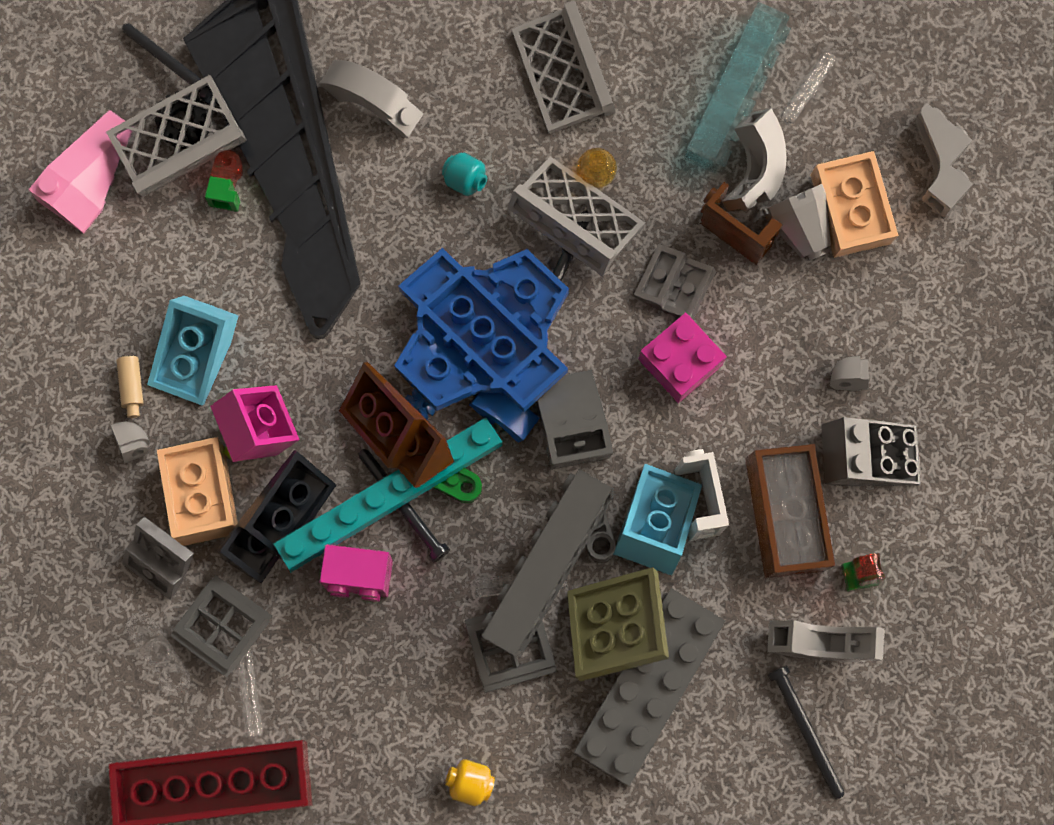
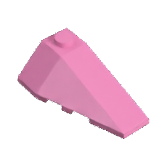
M110 110L48 165L29 188L31 194L40 204L83 234L102 212L109 187L112 186L115 178L114 174L120 160L106 131L125 122V120ZM125 130L116 135L122 146H127L132 131Z

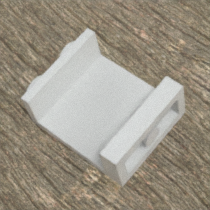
M702 449L685 453L686 457H683L675 468V475L700 472L709 514L706 517L696 518L692 522L688 532L689 541L720 536L729 526L714 454L713 452L704 453Z

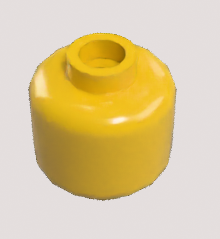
M464 759L458 763L456 768L450 767L445 785L450 786L449 793L453 800L471 806H478L482 801L487 802L489 800L495 778L491 776V771L486 765Z

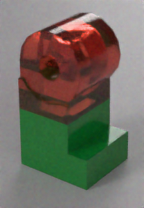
M224 150L214 160L205 195L209 207L238 212L240 199L235 191L237 181L243 175V166L238 154L234 151Z
M879 553L854 558L851 562L841 564L847 592L878 586L886 579L881 568Z

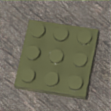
M654 567L567 591L575 677L578 680L584 681L669 659L658 571Z

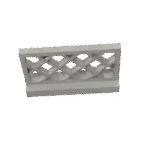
M575 0L565 3V8L512 28L549 134L603 113L605 116L616 113ZM563 18L566 26L561 36L548 32L552 22ZM529 31L539 34L533 47L523 43L520 35ZM567 34H569L571 41L565 39ZM545 36L558 41L552 54L539 50ZM562 44L573 47L575 50L570 62L557 57ZM526 50L530 51L529 57L527 56ZM536 54L549 59L543 72L531 67ZM577 58L580 63V66L575 64ZM554 62L567 67L561 80L548 75ZM572 69L584 74L580 87L566 82ZM535 75L540 77L538 83L536 81ZM545 80L558 85L552 98L540 92ZM586 85H588L590 92L584 90ZM563 87L577 92L570 106L557 101ZM581 95L593 99L595 108L587 111H581L575 107ZM544 101H546V102L549 103L547 109H546V106H545ZM554 105L567 110L563 120L552 124L549 115Z
M210 75L106 131L133 181L132 184L136 192L142 196L154 192L247 141ZM209 85L213 93L210 106L195 102L198 90ZM191 95L190 100L184 99L185 97ZM178 101L188 104L184 120L169 116L172 105ZM216 102H218L221 109L215 108ZM193 106L208 110L204 126L189 122ZM163 109H165L164 114L158 113V112L162 111ZM213 112L224 114L230 125L219 131L209 128ZM151 116L162 118L158 134L143 130L147 118ZM168 120L183 124L178 140L163 136ZM139 123L138 129L132 127ZM188 126L203 130L200 141L194 145L183 142ZM125 130L137 132L132 149L122 146L116 135ZM207 132L214 133V134H212V135L206 137V136H207ZM142 134L157 138L152 155L137 150ZM162 140L177 144L174 155L168 159L157 156ZM182 146L188 147L180 152ZM125 151L131 152L129 158L127 157ZM136 154L151 158L148 170L137 175L133 168ZM156 160L162 161L161 163L155 165Z
M551 156L523 185L519 184L513 190L507 207L511 212L601 276L609 270L612 262L645 225L644 221ZM551 168L560 175L561 180H547L546 172ZM543 188L545 197H538L529 189ZM549 188H563L565 197H551ZM569 188H579L584 192L585 197H571ZM573 204H586L589 214H575ZM593 204H602L607 208L608 213L595 214ZM553 205H567L569 214H562ZM590 221L592 231H586L577 222ZM597 221H610L612 231H599ZM617 221H626L633 226V229L619 230ZM614 238L616 248L613 250L603 243L601 239Z

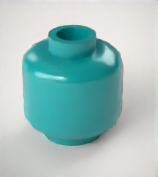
M460 152L456 155H451L442 168L445 184L464 196H470L476 191H481L487 183L485 164L467 153Z

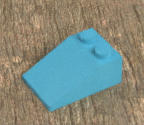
M187 296L170 300L147 385L199 405H204L230 347L239 315Z
M644 464L615 547L614 555L650 568L654 567L656 570L672 576L684 550L702 484Z

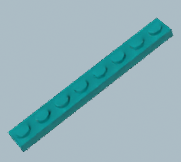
M482 419L447 440L454 463L420 487L414 488L398 469L274 543L276 550L290 573L323 554L326 544L335 546L458 473L463 468L470 466L503 446L502 440L488 419Z

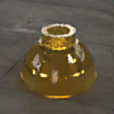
M591 148L579 157L576 173L583 181L595 188L605 187L616 176L617 165L615 158L605 149Z

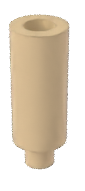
M124 356L116 360L121 407L127 409V418H137L140 416L139 407L144 405L139 358L136 356Z

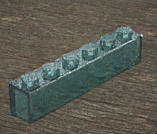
M758 2L688 145L684 158L685 161L714 174L717 173L720 165L726 167L732 151L728 148L732 141L738 142L739 140L734 128L741 123L744 116L747 117L754 109L756 101L752 100L756 91L762 92L768 79L764 73L767 67L773 69L779 56V52L775 50L779 43L785 44L791 28L787 27L790 15Z

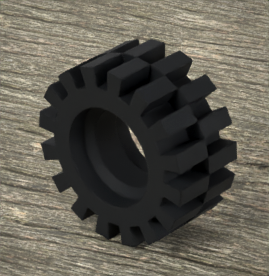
M191 95L185 97L184 99L190 100ZM196 96L195 102L204 104L202 100L200 101L199 96ZM180 101L174 103L169 116L174 117L180 111H187L188 104ZM193 106V123L204 126L208 110ZM163 109L162 111H160V112H158V113L164 114L165 109ZM154 117L155 123L159 130L162 118ZM168 120L163 136L178 140L181 129L175 128L172 125V121ZM191 126L187 127L183 142L194 145L195 141H200L203 130ZM170 142L171 146L176 147L177 144Z

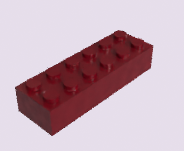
M304 740L109 764L113 825H163L313 806L307 742Z

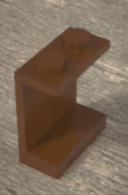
M723 182L718 190L713 187L703 200L705 204L700 211L703 214L700 224L757 266L774 245L783 224L772 218L759 235L751 231L721 208L723 205L722 201L725 199L729 187L727 183Z

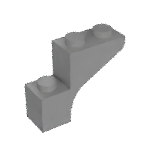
M926 103L917 116L915 125L932 164L934 178L931 187L921 200L945 218L973 185L962 170L952 167L957 159L966 151L972 139L968 137L967 132L963 128L955 126L948 121L941 110L935 107L932 108Z

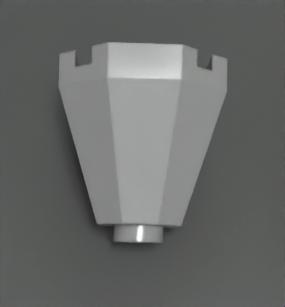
M823 184L763 209L768 222L774 218L783 224L779 234L800 258L808 256L809 260H813L826 254L824 248L830 246L831 243L828 206Z

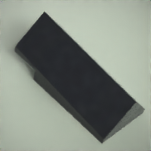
M293 450L217 549L218 554L222 560L262 584L279 558L282 559L274 543L313 521L337 484L298 451Z

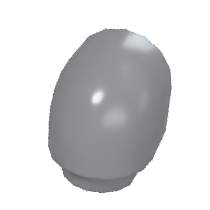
M850 356L836 363L831 372V388L849 391L868 389V359H860V356Z
M127 421L110 425L124 464L140 458L149 452L150 440L142 427Z

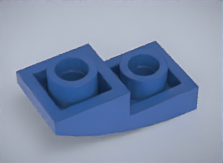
M478 392L469 404L480 416L487 418L491 425L497 423L518 443L526 438L540 419L530 409L523 412L505 394L502 396L500 393Z

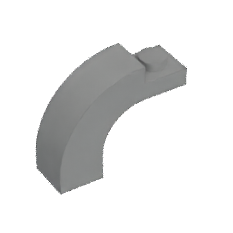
M334 60L318 83L339 102H353L370 110L402 137L410 136L423 115L417 107L407 100L409 95L378 73L350 61Z
M771 108L751 112L734 128L746 151L747 170L742 182L722 201L727 211L738 209L746 211L756 203L771 201L782 184L786 169V144L781 126Z
M795 620L770 621L767 652L828 661L883 660L885 629L880 627L821 626Z

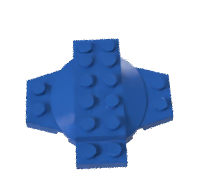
M441 248L398 286L399 291L418 309V330L411 336L394 367L436 411L478 392L500 393L502 396L505 394L525 412L568 373V368L547 348V331L569 294V288L528 249L494 263L493 267L487 270H475V266L462 267Z

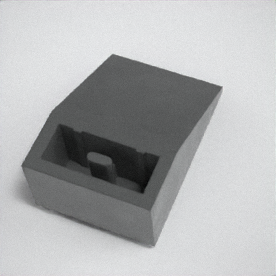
M592 370L564 375L536 401L550 470L610 459L613 454L608 425Z
M842 417L821 424L824 481L826 485H921L917 425Z

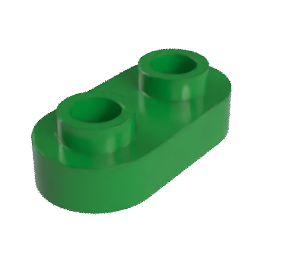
M463 468L433 488L461 503H472L480 497L482 483L475 473ZM469 483L473 489L470 493H464L461 491V486Z

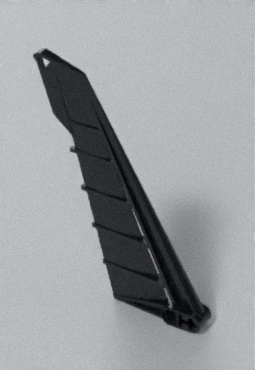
M225 0L188 33L183 40L203 78L210 75L215 84L220 88L224 101L247 141L239 144L251 167L247 170L249 177L255 174L274 210L269 216L271 223L278 218L286 233L281 263L282 269L312 337L324 339L335 326L360 287L361 282L299 1ZM270 6L273 19L263 27L258 10H264ZM276 32L288 69L281 76L279 75L268 42V38ZM289 82L292 83L302 117V122L298 126H296L284 90V86ZM223 114L225 120H226L227 123H228V124L225 125V127H226V126H228V125H230V124H229L227 118L225 117V115ZM305 131L317 169V174L314 177L300 135ZM319 183H321V187L329 211L328 215H326L316 186ZM312 317L327 321L323 327L317 328Z

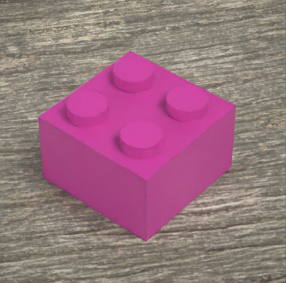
M685 312L640 351L638 360L679 404L721 368L727 356Z
M277 385L233 389L210 406L233 462L277 456L300 440Z
M326 544L320 583L327 592H331V596L349 598V593H355L362 596V600L379 602L380 597H388L393 560L389 552Z

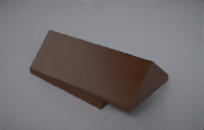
M363 362L339 412L388 468H398L414 488L420 487L454 463L446 438L368 362Z

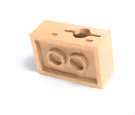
M874 151L816 165L810 176L814 187L823 184L829 216L830 246L834 258L889 245L898 237Z
M218 437L157 450L171 537L183 546L227 537L238 523L226 455L223 453L224 446Z

